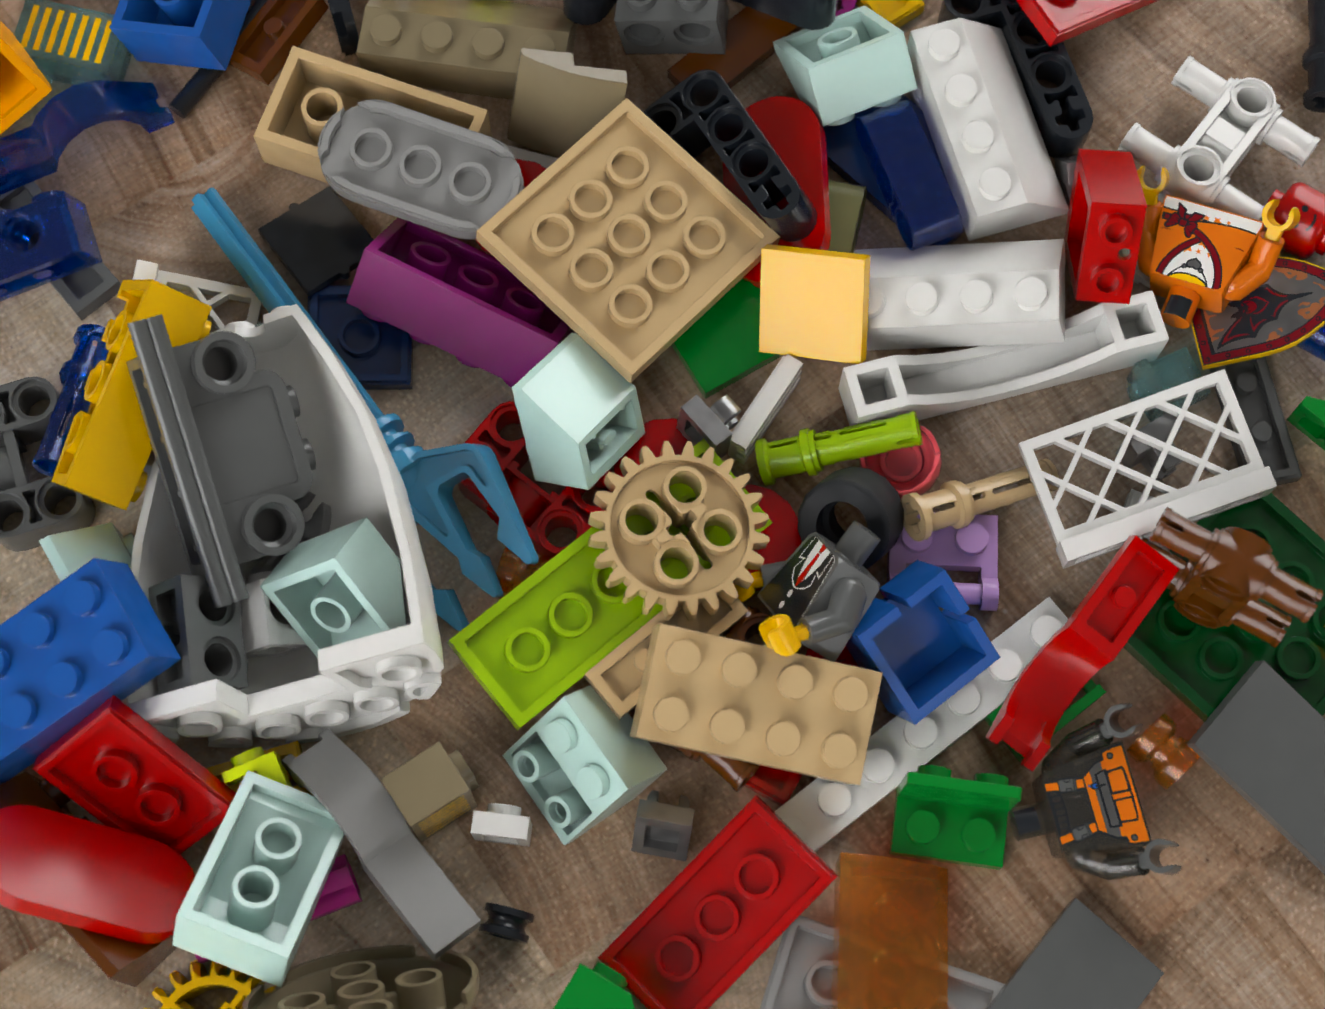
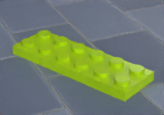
M704 438L693 446L694 457L702 458L705 451L711 447ZM714 451L713 463L720 466L723 461ZM730 471L729 474L735 479L736 477H735L734 474ZM676 483L669 487L672 497L679 502L690 503L696 500V494L693 489L686 484ZM744 488L743 491L745 492V494H749L747 490ZM648 492L646 494L647 499L654 501L660 507L659 499L656 495ZM759 505L752 509L753 512L764 513ZM632 515L625 520L628 529L634 534L641 536L653 532L651 522L644 516ZM769 519L765 526L755 531L761 533L773 522ZM671 524L668 533L673 537L676 534L682 533L686 537L689 529L684 524L678 528ZM592 526L447 642L516 730L520 729L584 677L586 672L663 610V605L656 603L646 616L642 614L644 598L639 595L627 604L622 602L627 589L624 583L607 588L606 582L613 571L612 567L595 569L594 566L596 558L605 550L588 546L590 535L602 531L601 529ZM708 526L704 528L707 540L713 545L726 546L731 543L728 532L722 527ZM697 554L701 566L704 569H710V562L702 559ZM666 558L660 562L661 569L668 577L683 579L688 576V569L681 560Z

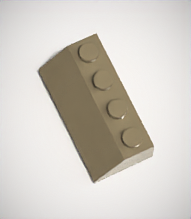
M369 0L364 10L356 53L360 68L420 88L513 100L521 48L573 53L577 24L570 21L561 8L499 0Z

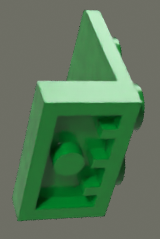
M919 765L917 772H907L896 789L889 854L996 870L1003 868L1008 812L1021 800L1022 788L1009 786V778L998 774L976 773L974 774V780L952 778L951 769L934 765Z

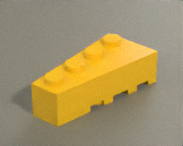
M153 279L122 280L117 298L126 301V304L115 320L110 319L107 322L101 341L106 342V349L109 350L106 360H101L94 369L90 370L84 387V399L91 402L87 412L80 410L74 416L51 480L53 483L123 510H127L130 501L136 502L141 496L148 477L147 472L143 470L151 451H153L126 364L127 361L137 358L127 324L162 314L172 347L201 340L209 335L211 330V322L207 318L212 306Z

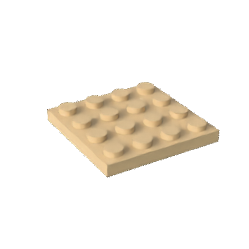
M628 98L622 101L476 231V240L629 383L636 379L761 261V248L767 244L778 245L780 236Z

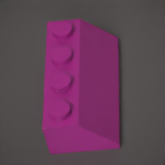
M396 218L364 249L346 303L360 309L369 319L387 322L407 332L413 340L421 344L434 345L456 356L457 360L466 366L481 368L502 378L511 388L570 333H574L562 319L495 257L450 235L401 218Z

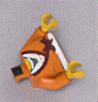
M1145 165L1137 170L1147 203L1137 262L1139 270L1150 277V291L1153 290L1155 295L1166 298L1161 310L1164 323L1175 328L1187 329L1192 322L1197 308L1214 313H1222L1230 301L1242 300L1269 280L1285 243L1284 239L1281 238L1283 231L1291 230L1300 220L1301 215L1297 207L1291 209L1286 223L1280 225L1274 219V211L1278 207L1280 199L1271 200L1264 206L1261 214L1262 221L1167 194L1162 203L1158 200L1159 192L1168 186L1170 180L1168 170L1162 167L1161 183L1157 188H1150L1145 185L1143 181Z

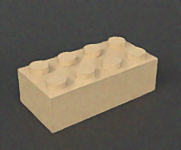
M295 46L292 47L253 135L263 162L325 183L328 182L323 175L318 155V141L321 131L335 113L343 108L346 111L351 107L358 106L357 102L370 99L391 102L492 137L489 114L486 109Z
M660 623L653 626L629 737L839 783L860 785L883 673L797 653L790 656H781L774 649Z

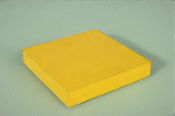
M767 244L761 248L759 352L779 355L789 354L795 357L851 364L863 363L867 356L871 255Z

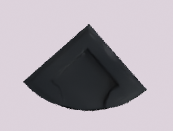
M328 0L342 53L345 52L346 56L356 54L359 35L349 0Z

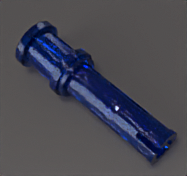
M83 324L76 329L73 336L74 344L76 345L71 359L64 362L60 369L59 375L63 387L32 463L38 472L46 476L53 477L74 416L80 410L87 412L91 402L84 399L85 384L90 370L94 369L101 360H106L109 352L106 349V342L101 341L105 331V327L101 325ZM94 340L98 342L97 346H93ZM70 414V417H69V420H68L67 425H66V427H65L64 433H63V435L61 436V433H62V431H63V428H64V425H65L66 420H67V418H68V415Z

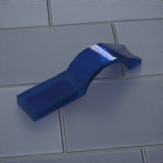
M94 80L73 85L52 97L35 116L32 126L0 138V195L57 172L59 158L68 143L87 128L105 121L125 120L139 124L148 133L175 123L173 115L168 107L159 106L155 100L159 98L158 92L151 82Z

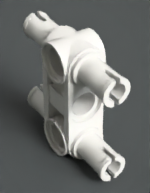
M1189 56L1177 71L1171 84L1175 87L1178 86L1209 106L1208 114L1182 147L1177 145L1173 148L1136 122L1122 140L1118 151L1131 152L1133 160L1141 165H1145L1147 169L1156 174L1154 179L1158 182L1157 185L1161 183L1162 167L1168 170L1170 180L1168 186L1163 190L1164 198L1167 194L1261 221L1264 206L1229 184L1231 178L1229 177L1255 144L1260 146L1264 142L1297 163L1299 167H1302L1321 139L1317 136L1314 137L1281 116L1284 111L1280 109L1281 105L1276 103V95L1272 87L1266 82L1250 77L1243 79H1233L1231 77L1227 81L1197 62L1192 56Z

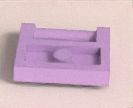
M975 515L974 520L967 527L955 529L949 526L932 532L931 536L923 541L912 539L903 527L896 544L888 551L887 582L916 560L935 565L946 571L978 572V584L953 583L967 605H979V610L997 611L999 601L998 515Z

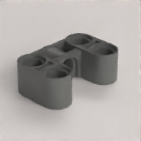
M37 376L26 377L0 385V544L8 550L15 552L41 546L39 540L48 535L90 527L96 516V506L92 498L51 482L53 476L34 482L29 481L22 454L27 452L26 445L60 434L67 426L70 418L69 407L59 392L49 381ZM45 399L50 400V404L44 413L38 416H29L30 409L36 402ZM67 496H76L75 506L70 512L64 515H55L56 505L61 499ZM15 512H23L21 524L12 531L4 532L3 524L5 519Z

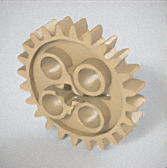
M664 441L660 457L656 458L647 446H644L639 454L640 465H637L633 460L625 456L620 464L624 478L616 473L608 472L604 483L611 492L597 491L593 502L604 511L591 512L588 524L602 531L590 535L588 546L605 550L596 558L594 563L595 569L612 567L613 571L606 582L607 588L624 583L627 589L622 602L627 604L639 595L644 598L642 614L646 616L656 603L663 605L665 621H670L676 607H682L688 621H693L697 614L698 604H702L711 616L715 615L719 609L717 596H720L731 605L735 603L739 595L734 584L748 589L753 583L754 578L747 569L760 570L765 561L760 554L753 551L766 548L770 539L769 536L755 531L765 526L769 520L768 514L752 511L759 504L763 496L761 493L745 494L743 491L751 478L749 473L740 475L735 479L729 474L733 467L734 459L729 458L720 466L714 464L713 447H709L702 458L694 457L692 441H687L681 455H675L670 442ZM676 483L686 484L693 489L696 494V500L690 503L679 502L672 497L669 487ZM648 492L656 495L659 499L660 507L654 501L647 499L646 494ZM632 515L644 516L651 522L653 532L641 536L634 534L628 529L625 520ZM672 524L675 528L681 527L683 524L687 526L689 531L686 537L682 533L676 534L674 537L668 533L670 525ZM708 526L722 527L728 532L731 543L726 546L713 545L707 540L704 528ZM697 554L702 559L710 562V569H704L701 566ZM666 558L679 559L688 569V576L683 579L670 578L664 574L660 562Z

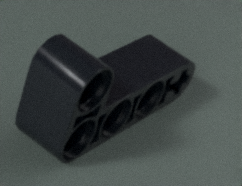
M943 0L938 23L956 18H964L1002 29L1048 155L1051 158L1077 155L1078 148L1082 149L1094 118L1064 43L1061 42L1050 47L1016 0ZM965 7L971 10L973 13L967 15L961 14L957 12L954 8ZM1019 36H1031L1034 39H1036L1038 43H1026L1023 40H1021ZM1037 80H1050L1055 83L1057 88L1043 87Z
M705 69L691 74L643 112L693 158L712 145L769 227L780 236L781 240L788 242L799 241L807 237L814 230L817 223L815 206L725 80L716 71ZM785 197L789 204L781 210L776 203Z

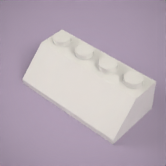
M956 18L910 31L907 48L917 85L915 92L968 240L979 239L1067 214L1069 208L1002 29L964 18Z
M1064 239L859 249L853 252L855 254L871 255L867 351L1065 342Z

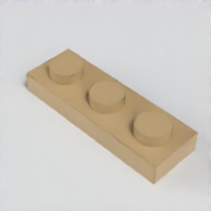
M717 596L719 609L716 614L711 616L702 604H698L697 614L693 621H688L682 607H676L670 621H665L662 610L586 672L584 678L620 720L636 707L653 626L662 623L721 636L748 613L747 608L737 598L735 603L731 605L720 596Z

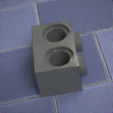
M617 0L614 22L625 54H688L689 52L725 54L730 10L727 0Z
M179 574L149 587V602L181 657V660L157 676L158 694L213 679H218L237 690L247 688L248 659L244 650L241 601L215 608L204 575Z

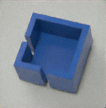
M920 560L914 561L879 588L884 598L882 600L874 598L845 645L860 668L883 673L878 697L887 711L914 725L1000 658V655L977 619L965 614L970 608L946 570Z

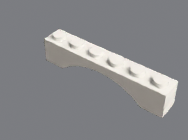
M1153 290L1131 295L1130 304L1103 302L1065 319V342L990 345L937 354L892 355L844 367L838 389L849 426L895 417L896 415L915 411L917 419L922 420L1155 361L1167 344L1169 337Z

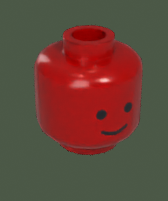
M1303 182L1294 183L1285 193L1275 189L1267 201L1268 203L1271 200L1280 199L1279 205L1274 211L1275 221L1280 225L1285 224L1293 207H1297L1301 215L1298 224L1294 228L1283 231L1281 238L1284 239L1285 243L1282 250L1302 260L1312 257L1315 253L1323 256L1325 254V194Z

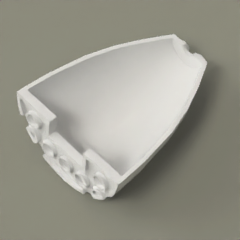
M297 304L274 308L270 313L263 315L264 323L258 327L249 322L236 321L227 324L223 329L209 333V335L219 331H229L240 335L253 349L256 360L255 371H273L283 379L286 386L290 385L294 389L300 406V416L296 418L302 439L306 438L310 442L316 459V469L312 470L313 481L309 490L316 496L309 506L303 510L304 520L307 522L312 518L313 513L321 502L331 506L332 515L329 532L365 517L369 519L400 559L406 625L317 650L318 658L308 646L275 657H247L248 687L237 690L218 679H213L159 695L157 677H155L122 700V702L173 743L179 740V735L192 738L208 737V747L249 748L253 745V737L285 739V744L294 741L303 744L320 741L319 734L327 728L337 737H342L383 725L410 712L409 701L413 699H430L442 684L441 670H444L443 653L431 581L406 487L373 413L341 361ZM156 458L150 471L136 529L130 567L148 601L149 587L179 574L192 575ZM260 558L239 565L245 584H248L247 576L250 575L251 570Z

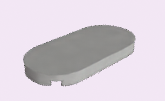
M370 99L357 102L358 106L351 107L346 111L345 108L341 109L327 121L318 141V155L323 175L331 188L340 196L363 206L456 238L476 239V231L524 189L523 176L515 156L499 140L383 100Z

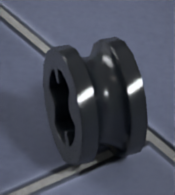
M486 903L484 910L488 912L489 918L487 922L480 924V932L501 939L528 944L529 936L525 933V927L527 924L533 923L535 915L504 905Z

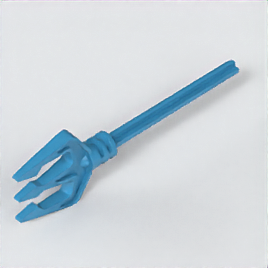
M209 188L204 194L197 193L192 199L194 203L192 210L266 310L270 313L276 307L297 304L341 361L379 425L406 487L415 525L419 523L458 558L464 576L491 597H502L504 595L490 557L476 549L452 497L454 486L470 477L499 517L497 539L526 564L538 563L539 557L492 449L486 445L471 443L424 450L421 446H414V436L408 431L403 432L404 424L401 418L395 413L386 415L382 413L217 190ZM431 583L436 614L455 630L461 631L469 625L454 589H436Z

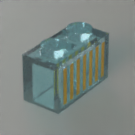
M25 0L14 35L50 84L52 80L71 84L77 90L91 95H98L101 91L120 94L132 54L109 28L114 17L113 14L47 0Z

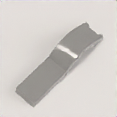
M327 728L319 734L320 742L296 758L289 754L282 759V765L300 788L304 787L311 792L327 809L351 843L365 873L435 961L479 928L481 920L411 832L407 821L393 798L362 759Z

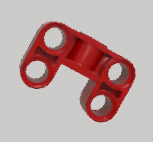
M508 401L494 408L465 443L482 444L492 449L536 553L548 562L566 548L556 547L547 540L553 530L560 527L569 528L576 533L577 539L592 527L588 524L590 513L604 510L583 501L582 496L587 491L585 489L566 486L560 495L554 491L549 495L521 473L520 469L529 460L524 436L519 440L507 441L499 435L501 430L507 425H521L514 401ZM608 470L591 488L601 487L611 492L605 485L604 480L606 474L612 471ZM465 479L458 483L459 491L464 497L474 503L491 520L499 525L498 515L473 481Z

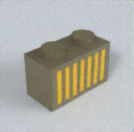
M440 741L380 778L407 823L421 842L478 807L471 793L480 787L475 780L474 774L458 749L448 755Z

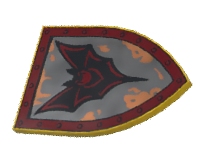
M1278 257L1269 280L1242 300L1230 301L1222 313H1214L1197 308L1191 322V327L1202 370L1282 352L1296 346L1325 325V268L1298 259Z

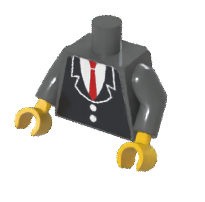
M855 520L837 544L818 532H813L807 536L787 560L762 565L760 570L751 573L754 581L748 589L734 584L739 595L738 599L741 602L748 600L754 594L755 588L762 587L757 596L774 615L759 625V632L766 647L774 649L781 656H790L795 654L801 648V644L827 660L835 662L879 591L880 583L863 564L881 539Z

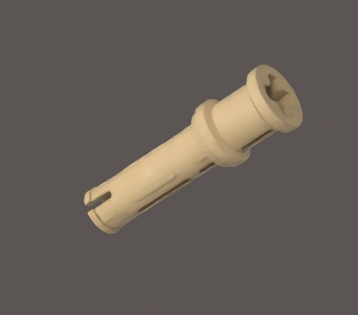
M1044 458L1038 461L1042 471L1059 478L1055 465L1049 459ZM1026 466L1001 472L968 484L950 480L944 482L940 486V490L924 495H919L916 492L909 493L901 498L904 509V528L915 541L927 540L934 531L949 526L955 529L967 527L974 520L975 515L1011 505L1015 502L1034 497L1037 494ZM1047 483L1050 492L1058 489V487ZM1012 484H1018V487L1012 488L997 494H994L992 492L993 490L999 488H1003ZM938 509L939 512L934 513L933 510Z

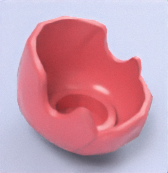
M920 426L922 445L860 458L861 468L871 469L885 477L898 492L900 500L905 494L916 492L922 495L929 491L940 474L942 465L941 451L934 435L924 426Z

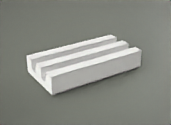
M789 354L783 355L732 431L733 435L728 449L730 457L743 465L755 449V440L763 437L800 382L802 362Z

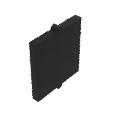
M330 186L299 205L297 203L290 204L289 211L258 229L260 236L309 297L340 278L349 279L351 276L350 272L358 268L364 249L374 240Z

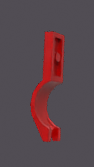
M1129 536L1066 624L1041 647L1025 667L1011 688L985 738L995 745L1000 740L1004 741L1024 757L1021 765L1033 772L1051 748L1050 740L1055 727L1069 704L1100 669L1114 661L1180 569L1138 536Z

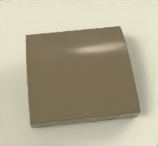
M521 48L507 131L508 139L537 152L559 158L624 101L628 84L626 71L575 66L573 53Z

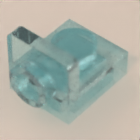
M1184 347L1151 363L1147 359L1135 363L1126 378L1128 381L1126 389L1130 401L1134 402L1203 376L1188 349ZM1206 389L1195 393L1189 406L1206 399L1211 390ZM1186 397L1172 401L1170 404L1181 408ZM1158 408L1145 411L1150 422L1167 413Z

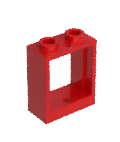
M1078 148L1064 235L1065 255L1075 300L1130 304L1147 203L1131 152ZM1123 248L1130 250L1129 255L1126 257H1120L1119 251Z

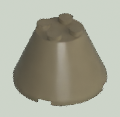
M415 945L369 947L331 954L293 966L289 969L281 988L275 986V990L266 993L264 992V986L258 985L247 995L242 1009H472L479 990L480 981L478 969L473 960L450 949L434 961L428 956H416Z

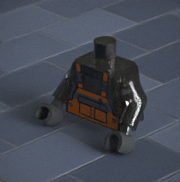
M1133 704L1113 705L1105 713L1104 720L1096 719L1067 734L1042 760V774L1032 782L1036 802L1013 807L1009 811L1011 828L1017 841L1046 835L1053 858H1066L1068 864L1073 869L1105 880L1142 876L1148 874L1150 870L1164 875L1179 873L1182 866L1166 865L1163 867L1159 860L1160 853L1164 848L1178 847L1179 845L1174 841L1166 839L1152 841L1123 741L1112 743L1114 737H1131L1141 732L1143 724L1134 725L1128 730H1124L1119 725V714L1124 709L1133 707Z

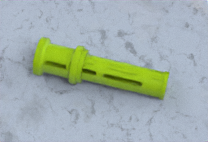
M915 411L896 415L895 417L878 419L832 431L816 433L814 429L804 428L800 429L798 436L768 442L765 438L756 439L755 453L765 486L775 484L777 478L807 472L810 477L816 476L827 465L886 453L896 449L920 446L923 442L917 414Z

